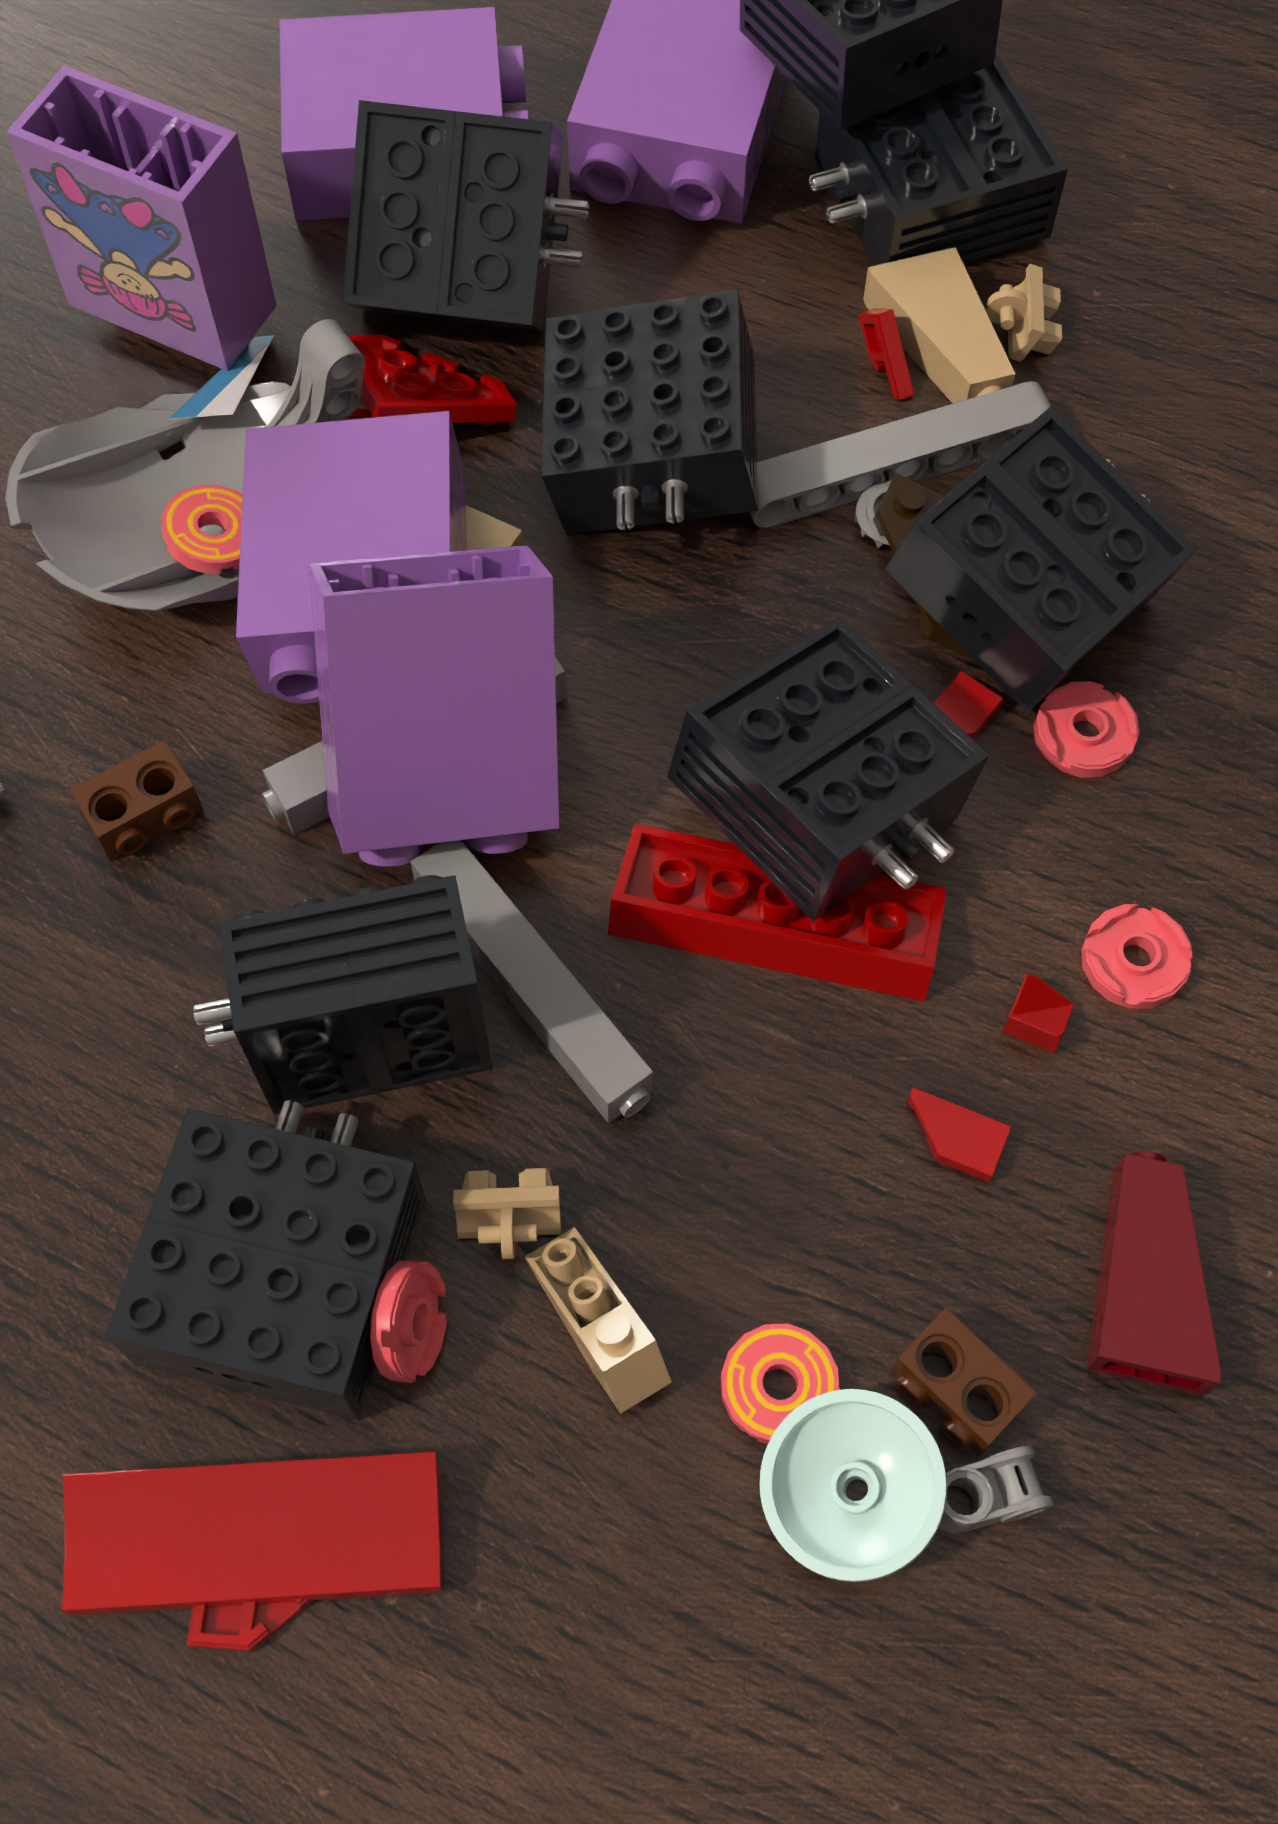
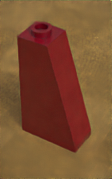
M1138 1151L1132 1154L1125 1153L1112 1173L1087 1370L1205 1396L1220 1383L1221 1368L1183 1165L1166 1162L1164 1156L1154 1152Z

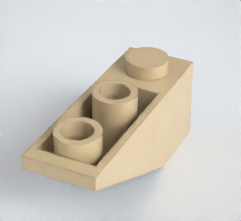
M575 1227L525 1256L530 1268L593 1374L620 1414L672 1383L655 1338Z

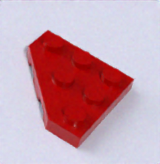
M347 335L365 358L361 396L373 418L449 411L452 423L474 422L479 425L490 426L496 422H514L517 404L501 380L484 374L480 381L466 374L459 373L460 364L427 351L419 358L407 351L400 350L401 341L386 335Z

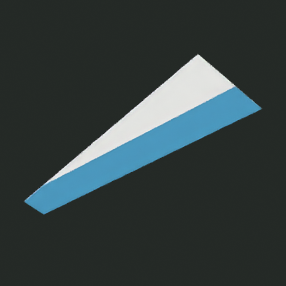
M274 335L255 337L228 371L221 369L169 419L233 415Z

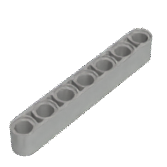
M1029 381L757 462L758 511H752L750 515L758 527H772L858 501L862 493L872 485L882 484L884 481H892L895 473L915 482H920L986 462L1052 405L1039 383Z

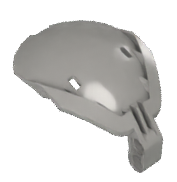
M325 319L313 324L302 337L298 366L292 386L274 381L249 385L233 415L169 419L195 393L162 394L141 408L116 407L92 417L34 433L19 450L9 470L5 500L11 527L32 531L40 547L50 559L36 563L40 568L59 583L99 602L129 609L159 611L192 603L232 600L238 597L239 570L234 571V567H231L229 569H221V574H206L188 569L172 558L167 550V544L162 538L161 517L167 503L180 491L197 485H219L237 490L243 494L246 429L347 420L360 402L365 358L335 320ZM179 441L182 442L185 449L168 460L161 458L159 454L161 451ZM206 525L200 528L201 531L209 535H219L225 532L223 528L217 525Z

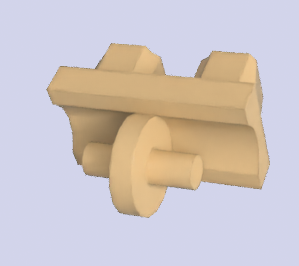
M1029 264L1026 268V277L1022 283L1015 287L1009 284L1002 285L999 289L1000 291L992 294L986 303L989 319L1000 324L1002 329L1008 330L1009 358L1019 362L1025 358L1030 350L1050 355L1062 340V325L1045 320H1050L1059 308L1061 302L1060 289L1044 284L1042 267Z
M546 1168L525 1169L519 1173V1187L497 1188L496 1174L491 1173L489 1170L468 1171L465 1175L462 1190H454L453 1205L456 1214L458 1239L478 1238L479 1244L501 1243L502 1259H515V1242L537 1241V1236L561 1235L559 1186L552 1185L549 1170Z

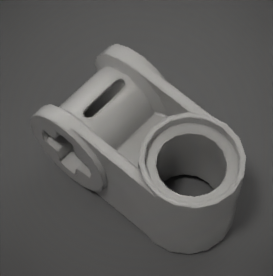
M1026 1445L1009 1449L982 1461L947 1472V1489L948 1487L956 1486L969 1493L973 1502V1511L971 1515L958 1514L950 1507L946 1498L945 1510L939 1528L951 1534L965 1533L998 1522L1008 1523L1052 1508L1054 1504L1051 1496L1043 1495L1031 1461L1035 1456L1033 1446Z

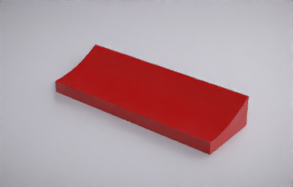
M635 823L611 897L608 935L925 1002L935 966L947 888L915 882L909 889H903L891 876L879 874L813 922L735 844Z
M436 1452L63 1474L65 1559L62 1611L68 1616L193 1608L195 1605H206V1607L242 1605L243 1602H256L257 1604L294 1602L287 1599L302 1598L326 1600L442 1592L441 1467Z

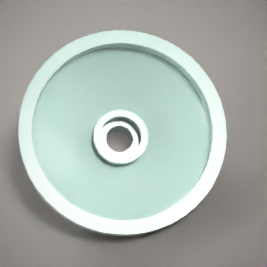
M843 1389L827 1392L809 1399L795 1408L780 1423L772 1435L763 1456L760 1470V1496L766 1520L773 1534L796 1561L809 1570L830 1579L846 1582H867L887 1577L902 1570L912 1563L930 1544L938 1530L945 1510L947 1481L939 1448L927 1427L912 1411L898 1401L876 1392L860 1389ZM853 1480H863L868 1485L867 1495L860 1501L848 1499L846 1495L848 1484Z

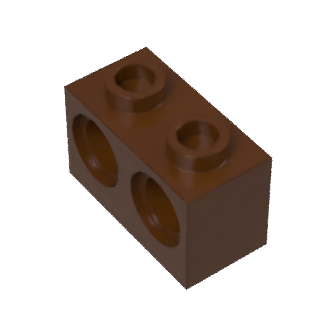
M165 740L154 744L69 790L110 862L122 855H130L139 851L148 841L168 830L179 829L187 825L194 816L204 811L192 782ZM172 788L164 795L155 796L162 789ZM125 813L115 821H108L115 814Z
M947 1308L897 1358L891 1369V1372L898 1378L895 1381V1385L902 1395L919 1408L925 1404L943 1421L940 1424V1429L954 1445L963 1451L971 1448L978 1456L991 1445L1037 1394ZM931 1352L942 1355L950 1365L951 1374L942 1378L930 1375L922 1365V1355ZM982 1395L988 1398L994 1405L995 1419L982 1421L975 1418L968 1409L967 1397Z

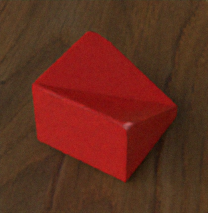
M1027 973L1002 1032L1054 1053L1062 1038L1074 1004L1037 976Z

